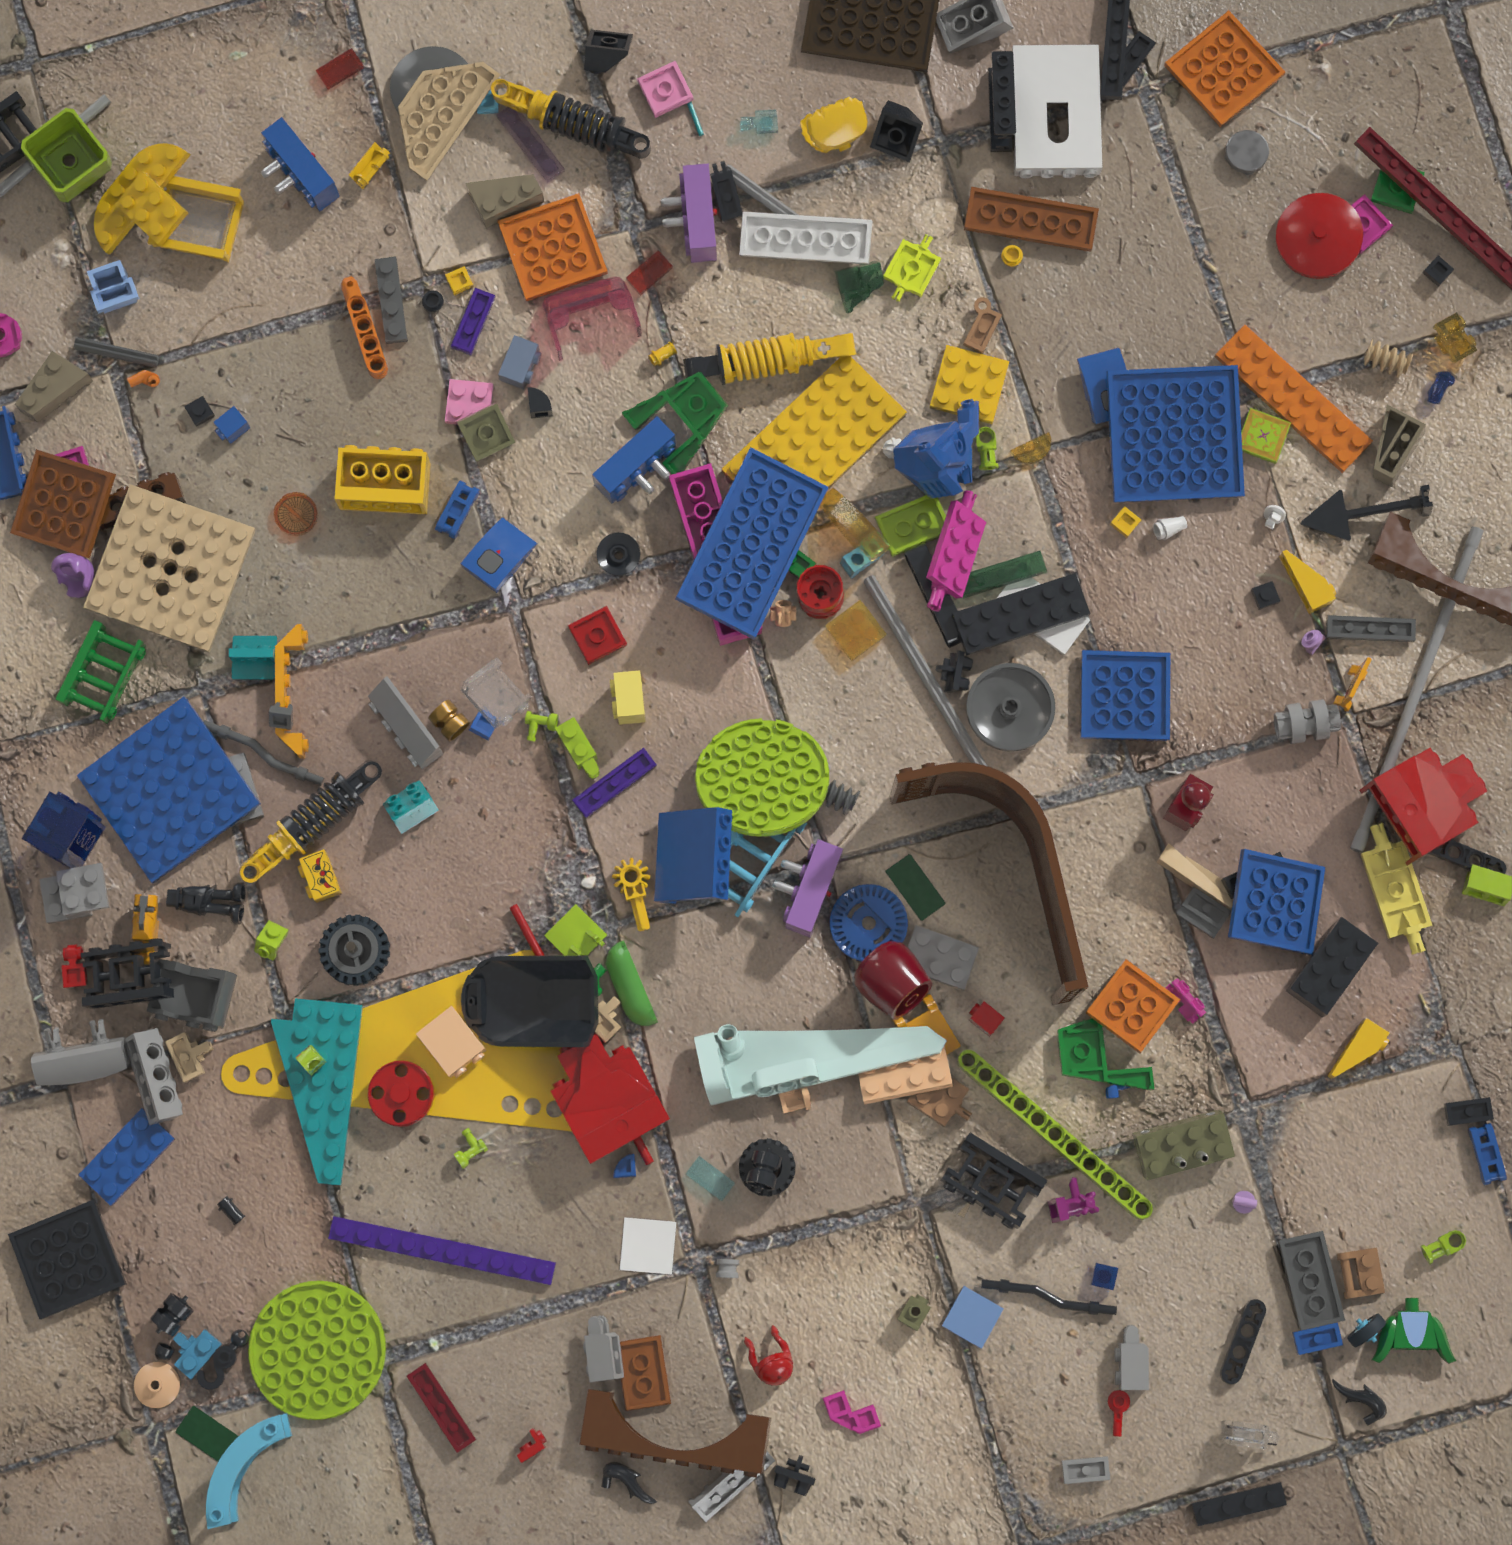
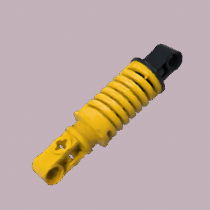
M793 333L777 336V338L770 337L769 340L766 338H762L761 341L754 339L752 343L747 340L744 342V345L742 342H737L735 346L729 343L727 349L722 344H716L715 355L683 359L686 378L698 372H701L705 378L719 375L721 384L726 385L733 383L736 376L739 382L743 381V374H745L746 380H751L752 372L755 379L760 378V371L763 378L768 377V370L772 377L776 376V369L779 375H784L786 369L790 374H799V367L802 365H808L809 367L813 366L814 360L856 355L853 333L810 340L809 336H804L803 339H795ZM821 343L829 347L826 355H823L822 351H818Z

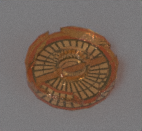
M292 492L284 495L276 503L274 518L281 531L288 535L300 536L313 529L317 523L318 510L314 501L306 494Z

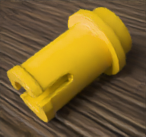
M668 342L658 350H652L648 358L653 366H661V362L677 354V350L671 342Z

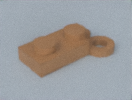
M980 297L974 303V310L978 313V316L963 346L983 354L1002 314L991 310V302L985 297ZM980 303H985L987 307L986 309L982 310L978 307V305Z

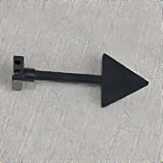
M1420 486L1419 495L1409 497L1406 500L1346 510L1343 492L1339 490L1301 521V525L1350 541L1349 519L1410 508L1411 510L1420 509L1422 517L1430 516L1433 509V502L1429 501L1430 486Z

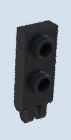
M721 161L722 170H718L717 163L712 164L714 173H711L710 176L722 221L726 222L743 217V210L732 169H727L725 161Z

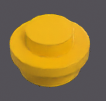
M1015 245L1006 246L1001 254L1003 263L1010 267L1019 265L1023 259L1022 250Z

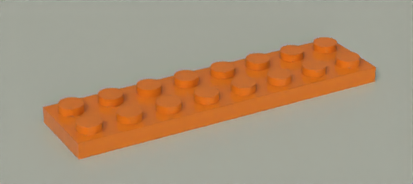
M1245 324L1215 354L1214 357L1224 366L1238 365V379L1283 420L1290 422V426L1341 473L1373 442L1370 437Z

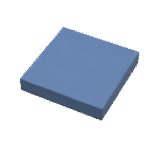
M963 1286L942 1327L982 1349L1004 1308Z

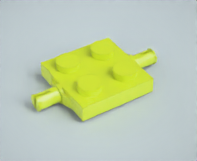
M928 234L924 235L920 245L912 244L903 239L884 273L883 279L897 287L892 296L893 300L896 299V301L900 302L905 291L922 298L939 266L941 258L932 254L928 249L933 240L931 236L928 238Z

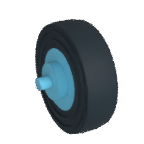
M1379 1313L1363 1321L1359 1318L1356 1320L1358 1323L1355 1327L1356 1329L1349 1334L1347 1339L1355 1348L1366 1341L1372 1340L1374 1343L1377 1341L1375 1336L1385 1326L1386 1322Z

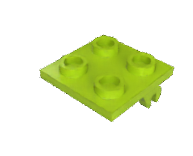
M575 904L544 936L563 955H589L598 945L603 947L605 944L603 940L608 935Z

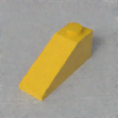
M1288 550L1282 551L1279 558L1308 614L1332 604L1336 599V591L1331 583L1328 584L1323 576Z
M1368 1018L1362 1020L1328 1077L1332 1079L1377 1053L1379 1050L1383 1051L1389 1042V1039H1387L1389 1032Z

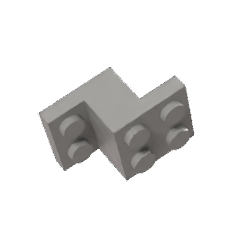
M102 863L56 871L57 876L39 879L46 923L48 924L92 916V911L110 908Z

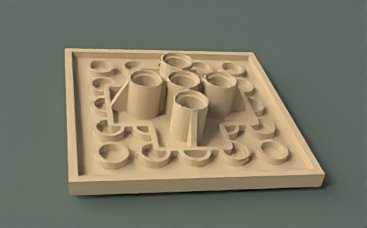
M130 484L83 608L210 652L256 529ZM183 545V553L179 555L174 554L175 547ZM148 559H156V564L153 567H146ZM169 566L177 567L173 575L166 574ZM190 573H197L198 576L196 581L188 582V575ZM162 586H168L169 592L164 596L159 595V589Z

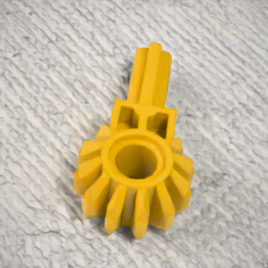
M633 858L629 859L630 865H627L625 860H621L623 868L619 866L614 867L620 873L612 875L613 879H620L614 883V886L617 888L623 885L620 893H625L626 901L631 902L637 930L650 929V923L643 899L647 897L645 888L648 887V884L642 881L650 879V875L643 874L648 871V867L645 866L640 869L642 865L641 860L637 861L636 865H633ZM630 871L635 872L638 876L637 880L632 883L625 880L626 873Z

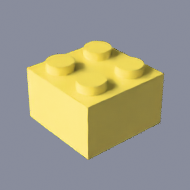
M640 670L614 673V679L610 680L612 697H616V701H612L614 719H618L619 725L645 722Z

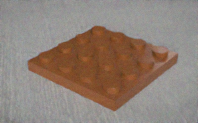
M36 449L10 533L90 559L116 474Z

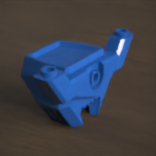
M973 399L962 401L961 407L957 410V421L912 430L893 448L895 469L929 498L954 496L963 492L959 483H972L971 446L973 439L979 434V401H973Z

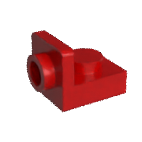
M535 1428L529 1430L536 1443L532 1444L529 1441L519 1448L521 1452L517 1454V1457L521 1463L546 1448L544 1443L547 1440L541 1430L536 1431Z

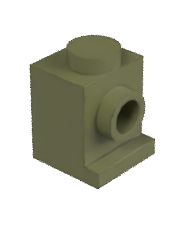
M919 1294L916 1297L911 1295L897 1320L918 1331L931 1309L927 1305L929 1301ZM913 1307L919 1308V1315H912L911 1310Z

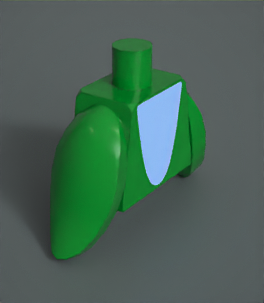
M1405 1298V1311H1397L1386 1319V1324L1380 1332L1376 1352L1371 1359L1380 1363L1386 1358L1390 1350L1436 1349L1439 1356L1446 1363L1456 1362L1443 1325L1436 1317L1431 1316L1429 1311H1419V1298Z

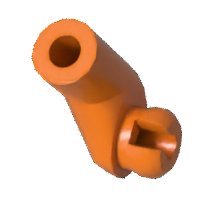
M142 370L127 378L132 388L141 383L150 387H156L160 383L159 376L148 370Z

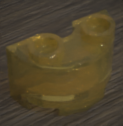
M1457 312L1433 326V329L1438 333L1435 336L1438 347L1444 355L1447 353L1450 355V361L1453 363L1477 351L1475 339L1472 335L1465 333L1464 327H1466V322Z

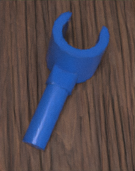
M1120 1085L1108 1086L1105 1089L1106 1098H1119V1091L1131 1087Z

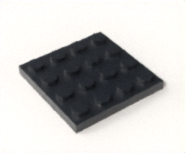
M94 1199L8 1234L39 1320L127 1285L96 1200Z

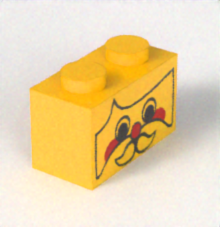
M324 849L299 858L301 865L297 867L301 877H306L308 886H305L309 899L313 898L316 903L342 894L328 854Z

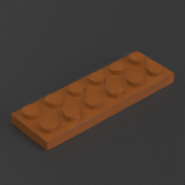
M971 187L964 230L1091 252L1099 208Z

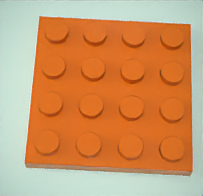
M1229 10L1164 64L1167 70L1220 128L1286 73Z
M579 193L498 220L499 228L526 302L608 274Z

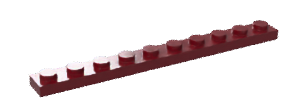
M1369 127L1354 145L1512 290V257L1379 134Z

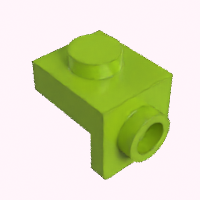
M268 920L256 939L254 952L263 958L274 961L277 950L288 935V929Z

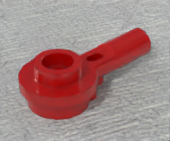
M1115 1390L1110 1393L1107 1402L1109 1408L1114 1412L1113 1436L1122 1437L1123 1412L1130 1406V1397L1125 1391Z

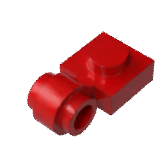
M77 944L67 945V948H63L64 961L69 962V965H61L63 988L88 986L86 968L83 967V963L78 964L83 959L81 958V953H84L83 947Z

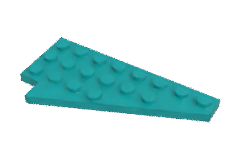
M295 998L292 1021L271 1019V1024L317 1182L319 1184L342 1186L363 1005ZM310 1045L326 1061L312 1076L295 1058Z

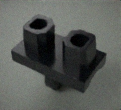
M958 650L957 653H950L949 659L944 658L943 665L936 666V671L941 673L940 680L946 681L944 692L952 693L969 689L970 681L967 678L961 677L962 670H971L973 659L964 656V651Z
M802 1455L798 1456L797 1461L788 1458L786 1465L795 1467L794 1470L776 1465L774 1472H776L774 1486L786 1489L789 1477L798 1481L794 1493L803 1496L807 1495L811 1485L814 1486L816 1479L799 1473V1469L808 1472L810 1465L802 1463Z

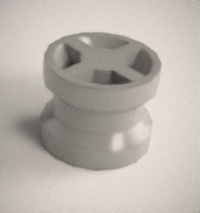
M717 1259L716 1264L719 1266L716 1272L717 1278H739L737 1272L739 1260Z

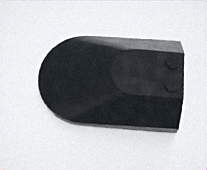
M588 955L491 957L477 964V967L467 976L461 994L463 1016L468 1027L473 1029L480 1040L494 1046L588 1047L599 1022L598 976Z

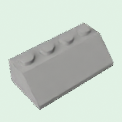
M386 676L368 695L371 701L368 705L375 715L378 713L382 715L384 720L381 723L387 731L393 730L397 737L394 740L401 749L406 748L410 755L407 758L413 766L419 765L423 770L441 757L443 752L391 680Z

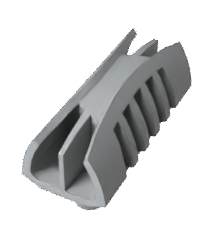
M100 1019L98 1021V1028L95 1020L89 1022L93 1037L91 1043L64 1047L61 1045L59 1027L53 1029V1036L50 1028L45 1029L44 1033L48 1049L36 1052L31 1057V1066L36 1084H75L103 1078L127 1069V1065L130 1064V1058L124 1041L125 1036L109 1039L106 1037L104 1020Z

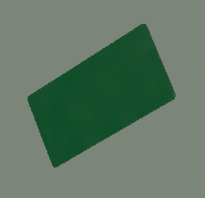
M908 854L885 871L920 921H923L946 904L911 854Z
M195 1406L191 1407L175 1431L176 1434L218 1462L227 1448L239 1437Z

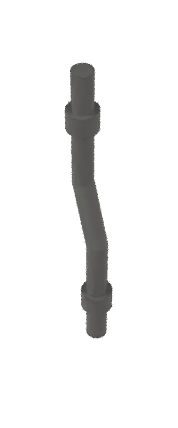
M204 721L209 731L217 734V737L225 740L228 738L251 747L270 767L294 775L295 779L303 782L307 780L320 786L323 784V777L308 772L309 769L300 766L297 768L275 759L255 739L232 731L230 727L223 724L219 726L209 721Z

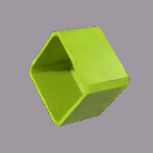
M65 108L23 139L21 143V149L26 159L61 202H69L111 170L112 162L108 152L74 109ZM71 155L75 158V163L72 166L63 164L66 156Z

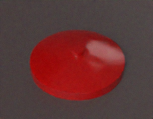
M1312 193L1296 199L1283 211L1276 228V247L1283 262L1295 273L1313 279L1330 278L1344 272L1356 260L1363 242V226L1356 210L1344 199L1329 193Z

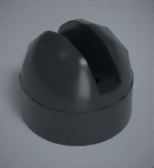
M159 1342L155 1348V1357L161 1362L168 1361L175 1349L168 1344Z

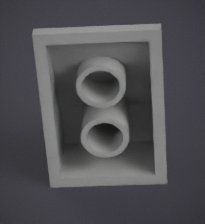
M960 0L937 13L936 18L949 53L997 38L1013 29L1003 0Z

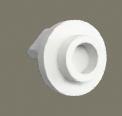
M1277 505L1267 506L1264 510L1265 526L1273 530L1275 524L1283 522L1286 517L1284 509Z

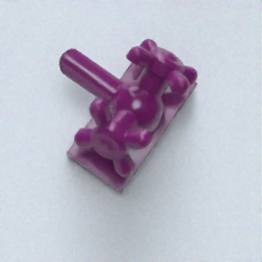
M1072 1177L1069 1182L1071 1198L1065 1199V1197H1060L1047 1201L1052 1223L1068 1220L1071 1216L1087 1215L1088 1212L1091 1214L1098 1213L1099 1208L1095 1206L1094 1200L1096 1193L1092 1191L1085 1196L1080 1194L1077 1179Z

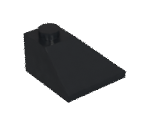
M591 29L585 46L584 70L593 74L606 73L628 55L633 34Z
M888 100L881 111L870 148L910 163L923 122L908 107Z

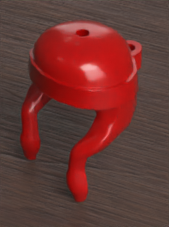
M772 1325L771 1335L783 1352L769 1355L758 1363L753 1342L745 1337L744 1344L749 1349V1362L758 1378L765 1384L778 1386L784 1384L791 1377L793 1358L787 1342L779 1336L778 1329Z

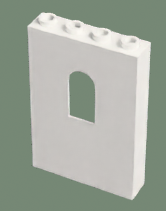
M1013 45L1016 134L1013 135L1014 176H1020L1021 178H1031L1032 176L1052 178L1054 175H1063L1064 178H1072L1075 175H1084L1086 178H1093L1100 175L1102 170L1099 45ZM1047 103H1068L1069 136L1063 143H1054L1048 137Z

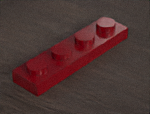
M424 1363L407 1375L410 1383L457 1453L477 1440L427 1363Z

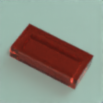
M351 48L318 68L316 73L327 90L362 70L364 66Z
M658 250L626 277V281L641 296L673 269V265Z

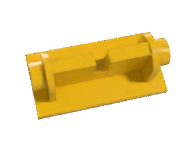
M374 142L348 175L361 189H364L383 163L389 159L388 155L390 152Z

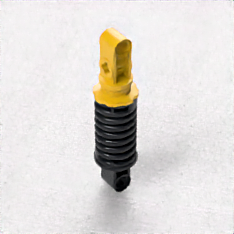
M497 79L491 85L493 98L498 104L507 106L519 113L527 114L528 119L540 121L539 128L542 130L551 129L552 133L559 132V135L562 137L566 136L570 140L574 139L578 143L582 142L583 145H589L593 149L596 148L610 157L616 149L639 159L646 158L651 152L649 138L644 134L626 128L625 117H613L611 113H606L604 117L603 110L597 111L595 107L589 109L588 104L582 105L580 101L574 103L573 98L566 100L565 95L555 90L550 95H546L541 90L534 92L527 87L516 85L504 79ZM500 88L507 89L504 95L496 94ZM643 142L646 144V147L643 150H638L635 148L636 144Z
M372 760L365 761L346 778L337 771L331 778V784L325 782L323 785L324 789L318 788L317 794L312 793L310 799L304 800V805L299 804L297 806L298 812L292 810L290 812L292 817L285 816L276 822L279 830L273 835L267 836L269 842L262 845L250 858L241 864L239 868L241 878L245 882L253 883L266 872L273 869L283 858L289 860L291 854L296 851L304 855L308 849L307 845L315 844L313 836L316 839H321L322 833L327 834L329 832L328 827L334 828L336 826L335 822L340 823L342 817L345 818L349 815L348 811L353 812L358 806L365 804L360 794L380 778L382 774L380 765ZM368 765H375L377 768L376 774L372 777H368L365 774V768ZM264 853L270 858L271 861H269V860L264 856ZM247 866L256 868V874L253 877L244 876L243 871Z

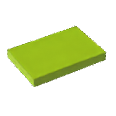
M925 495L875 516V521L891 556L895 557L923 543L926 544L938 539L946 515L938 497L929 498Z

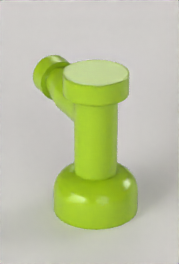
M527 711L525 716V724H529L527 740H536L535 735L538 724L546 725L548 730L555 732L558 724V714L552 713L549 717Z
M469 1128L462 1131V1135L466 1138L471 1148L464 1153L462 1151L454 1153L455 1158L463 1169L469 1165L468 1160L483 1150L484 1152L488 1150L483 1140L479 1139L477 1141Z

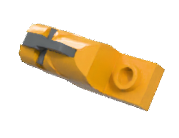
M135 894L131 937L133 942L140 941L144 944L149 943L150 939L158 938V896ZM150 952L134 954L144 956V965H150Z

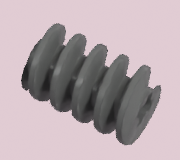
M834 779L828 787L825 798L827 800L826 806L829 808L834 803L835 811L843 807V815H846L849 811L853 810L861 791L858 790L852 795V787L844 791V784L842 783L837 788L836 780Z

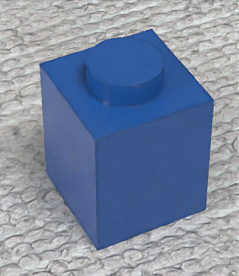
M235 406L214 421L217 428L214 430L222 441L226 439L230 444L250 429L248 422Z

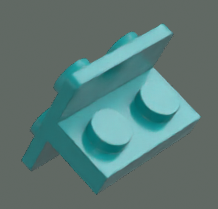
M233 636L232 648H229V658L232 661V679L275 680V646L277 645V637Z
M420 780L409 784L403 791L390 796L383 803L384 808L401 834L439 811Z

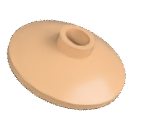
M152 1362L143 1366L134 1380V1391L138 1400L150 1408H162L169 1405L175 1400L180 1390V1379L176 1370L164 1362ZM155 1380L159 1382V1388L156 1390L152 1388V1382Z

